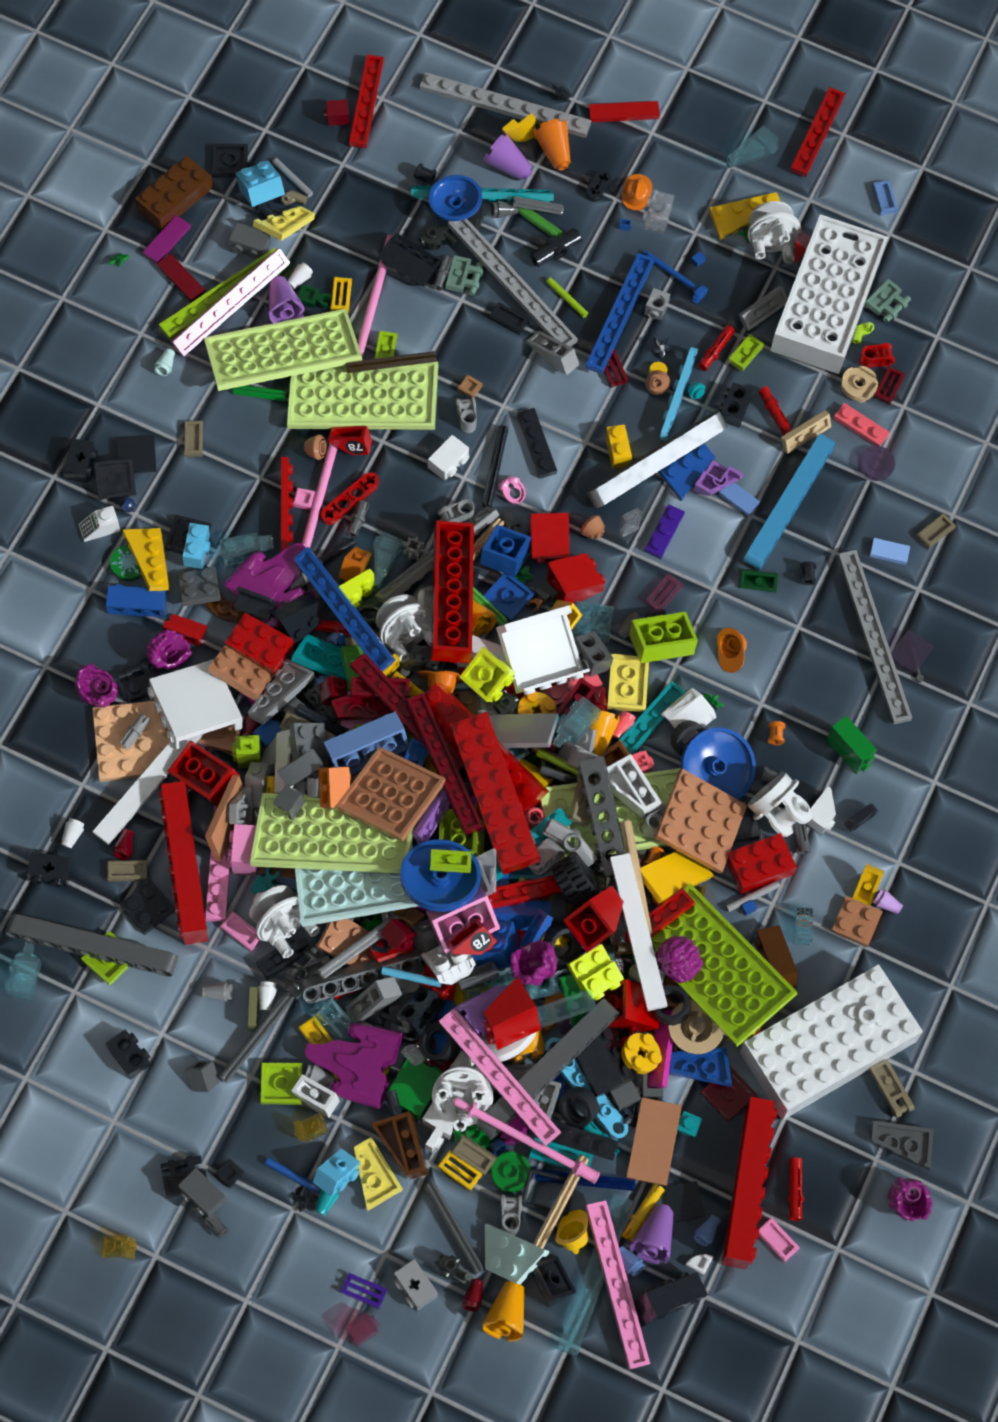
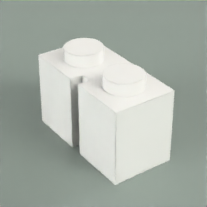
M451 435L428 459V468L445 481L456 473V467L467 462L469 459V447Z

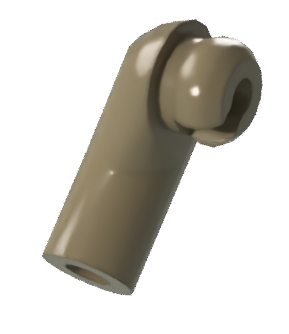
M289 191L281 196V202L284 205L294 202L305 205L308 196L295 191Z

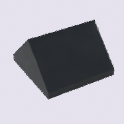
M558 1256L538 1261L536 1263L537 1267L530 1272L547 1307L576 1293Z

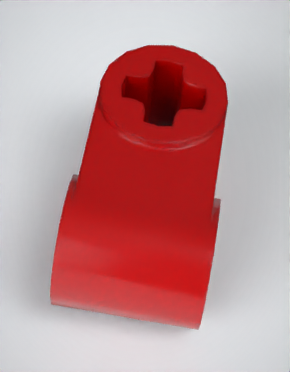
M890 343L865 346L859 357V364L867 368L893 365L896 360L891 352L892 345Z

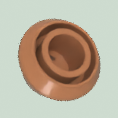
M655 370L648 374L645 385L651 394L662 395L668 391L670 379L665 372Z
M316 435L304 443V451L308 456L321 460L326 455L327 442L322 435Z
M593 515L587 519L581 527V534L590 539L602 537L605 533V526L601 517Z

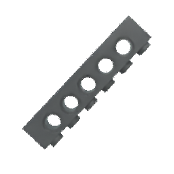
M603 756L580 761L581 767H578L580 779L583 778L585 786H582L584 798L587 797L589 805H586L588 816H592L593 824L590 826L592 834L596 836L598 842L595 844L596 853L601 855L600 871L601 874H605V877L610 878L614 877L611 862L607 859V854L610 851H615L617 856L625 854V848L606 761ZM599 775V782L591 784V776ZM601 793L604 799L601 803L597 804L594 801V797ZM605 812L608 814V819L606 822L601 823L598 817L601 813ZM608 831L611 832L612 839L604 842L603 834Z

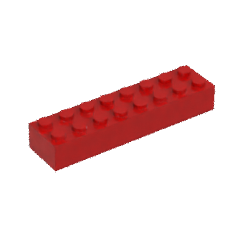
M436 520L433 557L431 661L470 663L473 625L474 523Z
M434 683L425 693V696L444 739L460 755L450 724L474 715L443 684ZM498 740L525 815L549 791Z
M488 712L450 724L493 848L496 849V857L502 874L505 875L539 863L540 857Z
M185 781L161 784L162 791H159V799L162 809L161 814L164 824L169 870L173 883L172 891L175 901V912L177 920H181L177 921L179 937L184 939L185 945L207 942L209 940Z
M750 1097L746 1105L722 1265L746 1270L749 1264H752L753 1260H755L757 1248H754L753 1245L758 1240L760 1229L756 1225L761 1220L763 1209L759 1207V1204L764 1199L766 1189L762 1187V1184L767 1179L769 1169L765 1167V1164H767L771 1155V1147H768V1144L770 1145L773 1139L774 1128L771 1125H773L777 1115V1108H774L775 1101Z

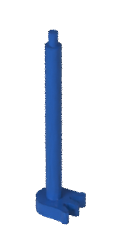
M643 251V254L655 259L654 263L694 291L693 303L697 304L706 295L708 288L704 285L698 287L652 253Z

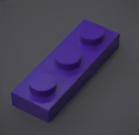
M668 504L644 552L662 559L685 515V511Z

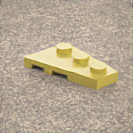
M299 206L283 211L282 215L276 217L269 215L263 221L260 219L253 220V227L282 241L314 220L315 213Z
M372 1137L354 1147L355 1157L360 1161L358 1171L367 1211L403 1191Z

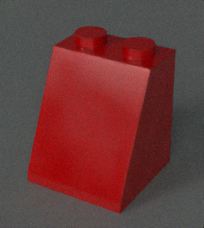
M569 513L529 514L531 559H535V563H545L546 559H554L555 561L569 557Z
M587 553L548 563L546 580L558 592V600L574 604L603 592L605 584L603 575L599 574L596 570L597 566L594 559L590 558Z
M610 886L588 900L563 920L586 953L616 931L624 901L613 886Z
M519 978L514 979L483 1012L485 1018L483 1026L487 1032L485 1034L490 1045L494 1044L497 1051L541 1030L537 1007Z
M627 979L622 980L618 988L611 991L607 989L603 992L605 995L598 999V1003L606 999L619 1012L617 1018L608 1027L624 1030L635 1027L636 1031L639 1032L659 1029V1020L655 1017L654 1011H647L641 984Z

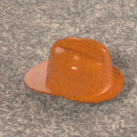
M634 174L626 179L622 192V201L628 209L638 211L648 205L652 192L650 179L642 174Z
M724 628L717 636L718 660L723 670L734 673L742 668L747 641L734 628Z
M452 671L417 672L420 677L428 680L429 689L434 683H441L453 693L456 681L461 680L459 678L460 674Z

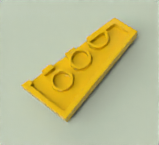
M777 192L710 207L709 212L719 240L724 239L731 233L739 232V229L743 227H749L750 215L759 205L771 201L780 202Z
M161 528L123 530V536L128 542V547L135 557L137 566L139 565L142 577L149 591L168 590L169 583Z

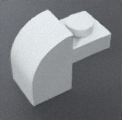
M432 1103L422 1119V1124L434 1131L425 1144V1149L433 1153L435 1148L438 1150L444 1142L442 1137L450 1140L453 1133V1124L443 1120L436 1112Z

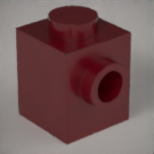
M347 100L326 101V108H323L324 119L328 120V126L349 124Z
M330 675L320 684L321 703L332 707L330 704L331 700L347 695V681L337 676Z
M390 919L380 934L388 942V946L396 951L409 949L417 936L402 919Z

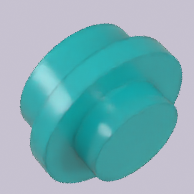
M694 382L689 386L688 393L692 399L701 398L704 395V384Z

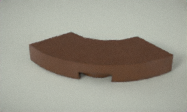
M221 591L220 601L204 603L213 615L227 622L238 623L244 615V612L234 608V602L228 601L223 597Z

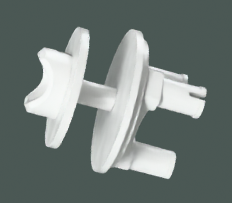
M771 201L759 205L750 215V227L748 229V240L754 248L756 259L765 258V252L781 251L783 252L784 262L787 264L792 263L795 258L793 253L794 243L799 233L801 234L799 220L794 216L792 208L786 203Z
M411 595L392 597L378 610L376 625L380 629V639L387 648L392 649L399 656L401 662L405 663L410 659L406 649L412 647L413 644H418L425 639L427 644L431 646L432 613L426 606L418 604L415 597Z
M272 886L266 892L255 895L249 916L253 922L258 923L256 934L259 939L270 942L272 946L277 948L283 958H289L294 951L285 939L291 937V934L294 935L301 926L298 897H294V893L289 886ZM317 924L304 926L310 937L316 936L320 932Z
M458 1065L448 1069L438 1077L432 1091V1102L436 1112L443 1120L453 1124L456 1131H459V1129L464 1131L467 1126L476 1124L479 1118L473 1115L469 1119L466 1118L468 1112L455 1106L453 1099L459 1098L470 1105L476 1102L478 1103L476 1108L486 1113L492 1107L493 1090L490 1082L479 1069L470 1065Z

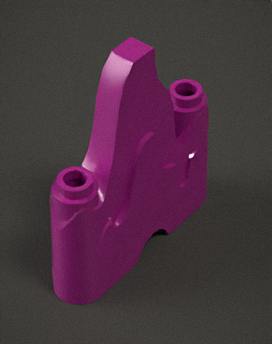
M295 543L267 561H264L266 556L259 550L257 552L254 551L222 584L237 598L239 596L238 586L270 597L277 604L275 608L277 610L283 607V603H291L299 599L298 596L306 593L299 586L287 592L300 574V568L293 559L306 547L302 543ZM272 617L270 622L263 620L270 627L276 630L279 629Z
M350 1023L348 1035L360 1041V1043L334 1040L325 1044L307 1043L305 1054L309 1061L339 1078L337 1081H332L330 1090L335 1092L338 1097L377 1109L382 1107L385 1098L384 1093L387 1092L389 1081L384 1075V1070L387 1066L393 1065L396 1062L402 1041V1032L360 1023Z

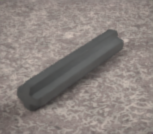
M514 196L512 200V206L557 215H562L564 211L562 204Z

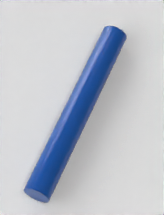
M269 1157L266 1160V1166L319 1194L321 1188L315 1185L313 1181Z

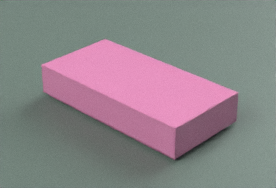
M232 912L220 926L222 930L250 952L261 941L256 934V929L235 912Z
M772 1217L760 1227L759 1236L784 1263L800 1249Z

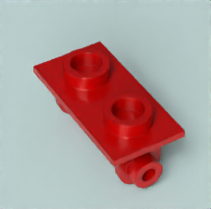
M425 965L423 974L419 973V975L437 978L428 965ZM419 983L427 989L433 987L432 991L436 992L442 1000H454L457 986L455 983L452 985L441 983V987Z

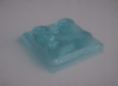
M577 601L576 607L582 616L572 629L573 637L595 631L603 643H609L614 606Z

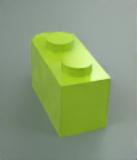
M259 735L236 736V743H232L233 761L237 762L238 768H249L251 762L261 763Z

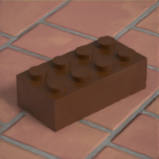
M186 155L135 198L136 208L145 218L162 231L176 215L181 216L213 189L212 176Z

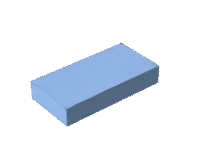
M874 538L870 557L906 565L910 546Z

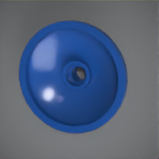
M464 175L443 177L432 186L429 192L431 210L435 215L447 221L468 219L479 210L482 204L480 186L476 181Z

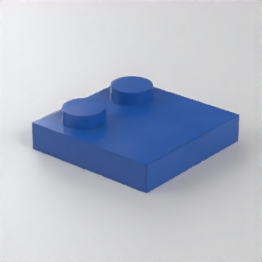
M504 573L484 594V597L509 622H512L526 607L527 602L535 597V593L515 577Z

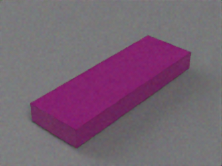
M176 215L143 251V256L157 264L186 234L191 225Z

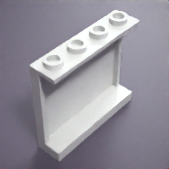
M570 605L496 627L507 665L515 671L513 684L516 694L524 692V695L535 692L534 688L540 687V690L552 687L551 683L556 682L557 685L568 682L567 678L572 677L573 680L584 677L583 673L590 671L589 669L583 670L566 615L572 613Z
M213 660L149 679L150 687L147 688L149 697L154 699L155 710L162 716V726L164 728L167 727L169 741L174 743L176 749H179V741L233 725L235 731L242 729V716L227 684L207 671Z

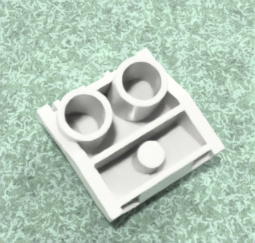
M693 688L689 689L661 713L662 717H665L674 728L680 723L689 720L699 723L704 728L716 718L711 705L702 694ZM689 731L684 735L682 741L687 743L698 731Z
M441 946L421 954L439 983L452 985L460 979L468 977L475 966L471 955L453 954L452 951L445 954Z

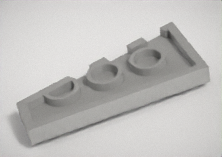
M286 658L282 669H278L275 673V679L265 687V693L258 697L248 711L249 717L264 725L315 678L313 671Z

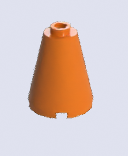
M553 119L540 124L538 130L535 127L533 135L554 169L559 171L567 169L571 161L566 120L563 119V122H560L559 119Z

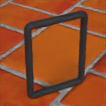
M530 1169L522 1196V1205L550 1212L551 1208L525 1202L532 1173L566 1181L567 1177ZM574 1190L567 1202L565 1212L562 1211L561 1213L562 1216L569 1214Z

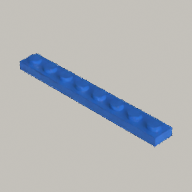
M640 253L637 254L589 356L586 369L603 374L652 269L654 258Z
M306 547L293 560L362 651L383 672L395 661L394 657L313 551Z

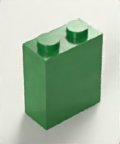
M846 715L831 727L826 741L856 774L861 770L865 772L872 766L871 762L875 759L874 755L877 749Z
M408 1056L388 1092L396 1090L400 1107H403L402 1112L410 1111L415 1119L421 1121L432 1101L433 1087L438 1077L442 1074V1070L435 1066H427L424 1064L425 1061L417 1056H414V1058Z

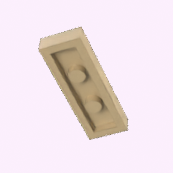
M823 411L782 436L783 450L789 454L820 433L831 428L830 414L827 411Z

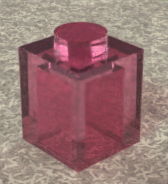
M366 1312L346 1325L345 1328L356 1347L378 1334L377 1327L379 1324L373 1315L369 1317Z

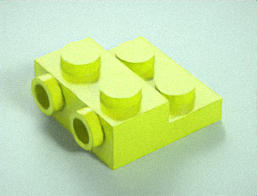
M371 569L339 586L356 609L361 607L362 597H367L374 591V573Z
M482 647L459 678L486 702H493V700L497 701L503 694L501 690L504 686H509L514 681L513 675L515 671L502 660H498L486 648Z
M598 944L589 952L582 954L567 964L585 999L596 1001L605 995L604 991L618 988L621 985L620 981L624 979L615 961L610 960L602 944Z

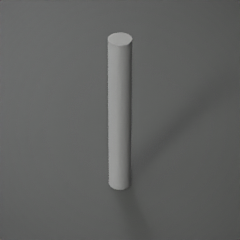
M278 158L273 160L272 163L306 196L311 197L313 195V191Z
M776 880L725 905L726 910L731 912L743 904L779 888V882Z

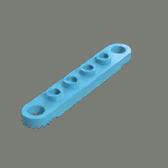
M690 348L685 365L681 364L678 375L681 376L679 380L676 379L673 387L675 394L670 395L668 401L669 411L665 410L662 420L665 422L660 434V441L665 442L668 440V433L672 429L696 359L694 357L698 353L697 348Z
M549 1039L545 1043L544 1052L547 1054L550 1051V1044H557L561 1039ZM574 1059L560 1074L571 1088L580 1086L591 1091ZM606 1095L597 1097L596 1099L599 1103L597 1121L605 1128L610 1137L615 1139L624 1137L628 1133V1124H623L624 1118ZM614 1123L622 1125L623 1131L621 1134L614 1132Z

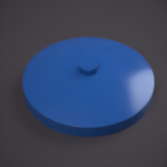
M710 728L699 732L687 743L681 757V769L690 772L739 800L747 793L754 781L756 762L750 745L740 734L727 728Z
M429 840L416 845L406 854L401 864L400 882L405 894L418 906L437 912L453 911L468 904L477 894L481 881V869L473 853H471L470 873L430 871L431 849L470 852L461 844L449 840Z

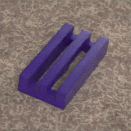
M351 1273L348 1274L341 1290V1294L376 1309L380 1308L387 1292V1288ZM353 1280L381 1292V1294L374 1293L350 1281ZM347 1288H353L357 1291H360L364 1294H367L371 1297L378 1299V1301L376 1303L372 1300H369L365 1297L348 1291Z

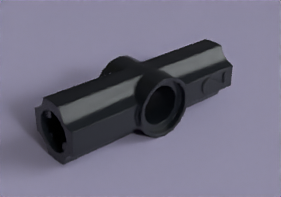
M573 228L559 237L552 236L546 241L545 245L530 253L532 263L535 267L539 268L552 259H561L569 249L582 242L580 232Z

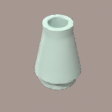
M165 349L164 353L154 364L155 372L160 376H167L172 372L175 355L172 349Z

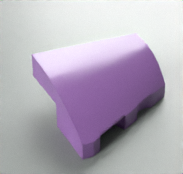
M712 460L706 471L702 473L696 482L694 492L710 496L742 479L744 474L731 466L726 468Z

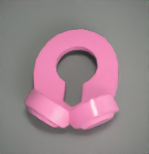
M509 476L498 484V489L502 491L504 498L511 504H520L526 496L525 488L519 481L520 478L516 476ZM509 483L519 490V498L513 499L510 496Z

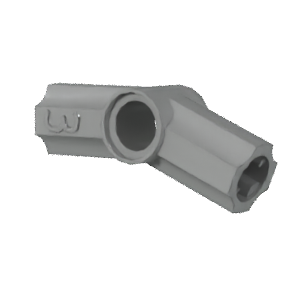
M553 818L548 821L543 830L544 835L564 845L568 851L577 855L587 867L598 859L597 855L581 837L580 831L571 829ZM571 837H575L578 839V841L575 843H570L568 839Z

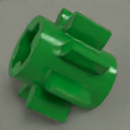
M377 913L362 916L363 921L360 924L370 932L381 924L382 915Z

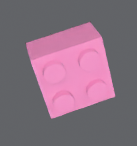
M234 824V831H230L229 842L231 844L228 850V861L233 874L257 876V867L250 864L256 825Z

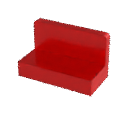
M172 614L169 621L165 620L163 631L167 629L170 631L174 630L176 634L180 633L183 635V640H187V643L199 647L207 631V625Z

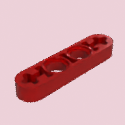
M372 472L364 474L322 509L321 521L325 525L335 524L357 506L359 500H364L378 488V476ZM367 480H370V481L374 480V484H372V483H368V484H367ZM358 489L362 494L359 497H355L351 494L352 491ZM340 501H346L348 503V506L346 508H340L338 506V503ZM333 513V518H326V514L330 515Z

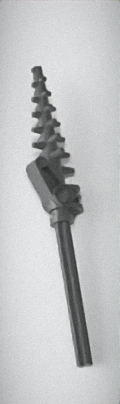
M355 917L349 918V920L355 922V920L360 921L361 918ZM312 948V953L304 952V955L309 958L304 966L297 962L293 963L294 967L289 968V973L283 975L286 982L284 987L285 993L218 1075L221 1080L228 1083L294 999H299L300 982L306 978L320 975L318 969L331 960L330 955L320 949Z

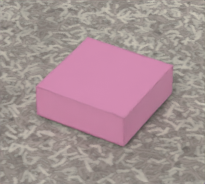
M297 488L293 507L311 511L316 492Z

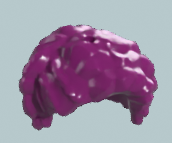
M169 629L161 631L152 637L146 645V656L156 669L162 667L166 670L178 669L187 662L188 657L192 654L190 644L187 643V640H183V635L180 633L176 634V631H170Z
M90 663L81 666L77 671L75 689L83 702L105 708L115 701L118 693L117 684L106 670H100L96 665Z
M684 936L669 937L658 947V951L655 954L656 961L661 965L662 971L678 983L692 980L703 965L699 948L696 947L691 939H687Z
M537 940L535 943L530 942L526 946L521 945V948L513 952L510 957L512 977H515V979L519 978L523 985L539 986L545 978H552L557 969L556 954L550 942Z
M898 1177L892 1183L887 1199L889 1207L894 1210L895 1214L904 1221L926 1220L931 1214L933 1207L930 1191L927 1190V1186L923 1185L919 1180L909 1178L903 1180L902 1177Z

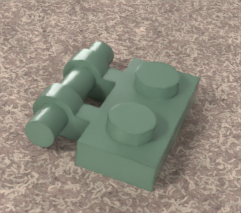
M454 255L445 289L463 293L464 287L469 288L468 294L475 296L480 286L479 279L483 275V264L477 262L476 266H472L471 259ZM468 273L473 275L472 280L467 279Z
M888 279L865 302V305L878 316L882 312L886 313L883 321L888 323L898 316L897 313L900 310H904L908 306L911 298L908 295L902 298L900 296L902 289ZM894 301L896 305L892 308L889 305Z

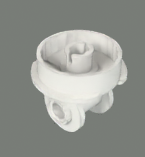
M784 772L764 786L747 805L754 813V820H758L765 815L772 828L784 837H788L794 832V824L796 822L800 824L808 823L812 818L810 807L802 797L793 792L799 781L797 779L792 780ZM781 802L785 805L783 809L778 807Z

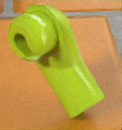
M866 322L858 325L852 342L860 344L862 336L870 334L874 330V324Z

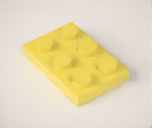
M611 654L613 661L609 676L608 709L644 712L646 710L649 662L640 663L638 656Z

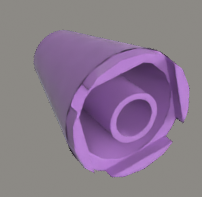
M506 133L495 141L490 148V154L486 153L483 158L486 164L521 181L523 179L527 180L533 172L531 171V164Z
M277 276L271 279L269 282V318L271 322L278 323L302 318L305 311L304 305L286 278Z
M497 985L455 1007L480 1038L486 1034L483 1026L485 1021L483 1012L506 989L505 986L500 987Z
M660 1204L654 1206L630 1244V1251L632 1253L633 1250L637 1252V1256L645 1262L659 1264L660 1261H665V1264L670 1259L674 1213L668 1205Z

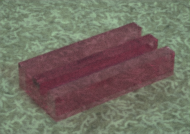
M668 573L646 599V604L652 605L653 609L656 608L658 612H661L680 591L683 583ZM669 580L672 581L669 584V586L664 590V592L659 596V598L654 602L653 599L666 585V583ZM676 584V585H677L676 588L671 592V594L666 598V600H665V601L662 603V605L660 606L659 603L664 599V597L668 594V592H669V591L673 588V586Z

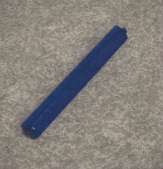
M537 1169L563 1177H568L570 1172ZM535 1174V1181L565 1183L562 1180ZM599 1175L595 1184L580 1177L576 1185L634 1191L636 1180Z

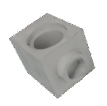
M653 288L646 304L644 315L651 319L662 320L669 304L670 294Z

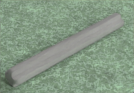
M393 914L318 969L320 976L327 978L382 938L380 934L390 919H400V917Z

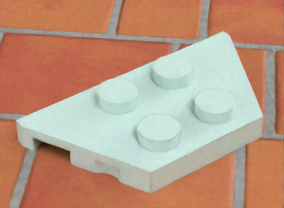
M485 1224V1269L514 1283L521 1284L527 1278V1275L537 1267L536 1263L543 1256L546 1257L549 1254V1251L495 1226Z

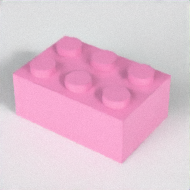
M481 886L475 897L459 909L447 912L426 911L438 943L445 954L451 952L446 943L477 917L491 933L500 929L488 896Z

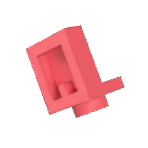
M646 750L632 755L643 773L652 771L654 762L652 757L648 756Z

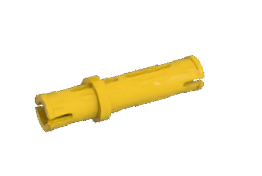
M653 1183L652 1188L635 1215L632 1214L630 1217L631 1221L622 1233L625 1239L629 1237V1241L632 1242L660 1196L664 1193L663 1187Z

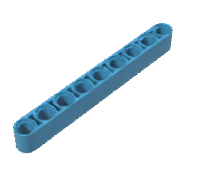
M821 433L818 435L746 553L743 562L758 570L762 568L833 451L836 441Z

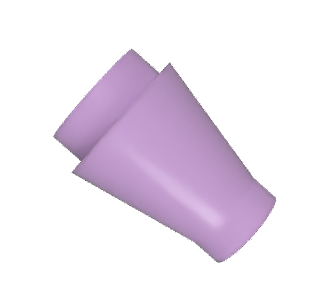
M882 889L878 890L872 901L876 904V907L898 914L903 907V904L897 901L887 890L883 891Z

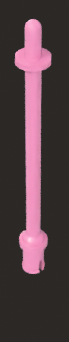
M459 1098L453 1099L455 1106L468 1112L466 1118L469 1119L473 1115L571 1168L572 1172H574L573 1175L577 1177L579 1175L593 1184L598 1180L600 1172L588 1167L582 1160L575 1162L547 1146L545 1147L544 1144L476 1108L478 1104L476 1102L470 1105Z

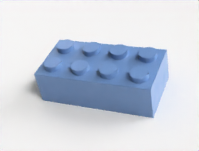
M395 711L374 721L367 722L358 728L351 729L337 737H332L325 741L324 745L331 766L349 767V772L352 776L362 771L379 746L396 755L407 752L409 743L405 729Z

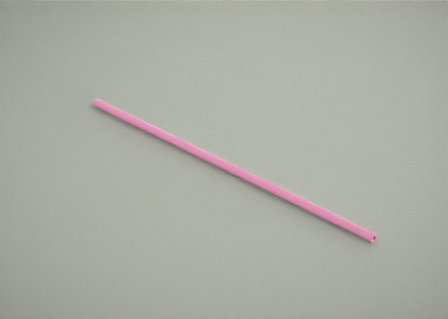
M388 234V235H387L386 240H385L384 247H385L387 241H388L391 237H393L394 235H391V234ZM382 260L379 262L357 342L362 358L388 267L382 263ZM331 443L328 446L302 544L309 548L311 547L338 447Z

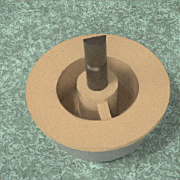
M690 1000L691 1010L689 1016L681 1024L668 1026L670 1036L673 1042L687 1053H708L719 1045L724 1033L693 1000ZM683 1003L679 1004L671 1015L679 1013L683 1009Z

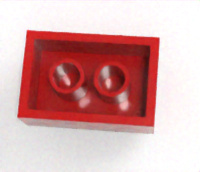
M244 613L225 642V646L272 674L274 679L275 673L278 669L281 670L284 665L283 662L286 658H289L295 649L294 639L247 613Z
M191 740L167 770L177 781H185L186 787L218 807L231 776L239 775L231 766Z
M781 833L727 853V866L740 895L776 880L779 881L792 876L797 868Z

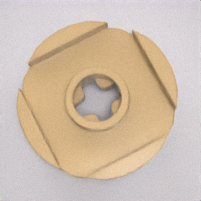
M865 366L847 369L841 380V391L848 398L859 403H863L873 397L878 387L875 373ZM855 381H856V382L862 381V382H863V383H862L863 386H857L856 383H855Z

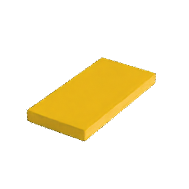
M679 851L640 868L643 883L658 903L667 900L690 883L693 886H697L713 877V873L708 867Z

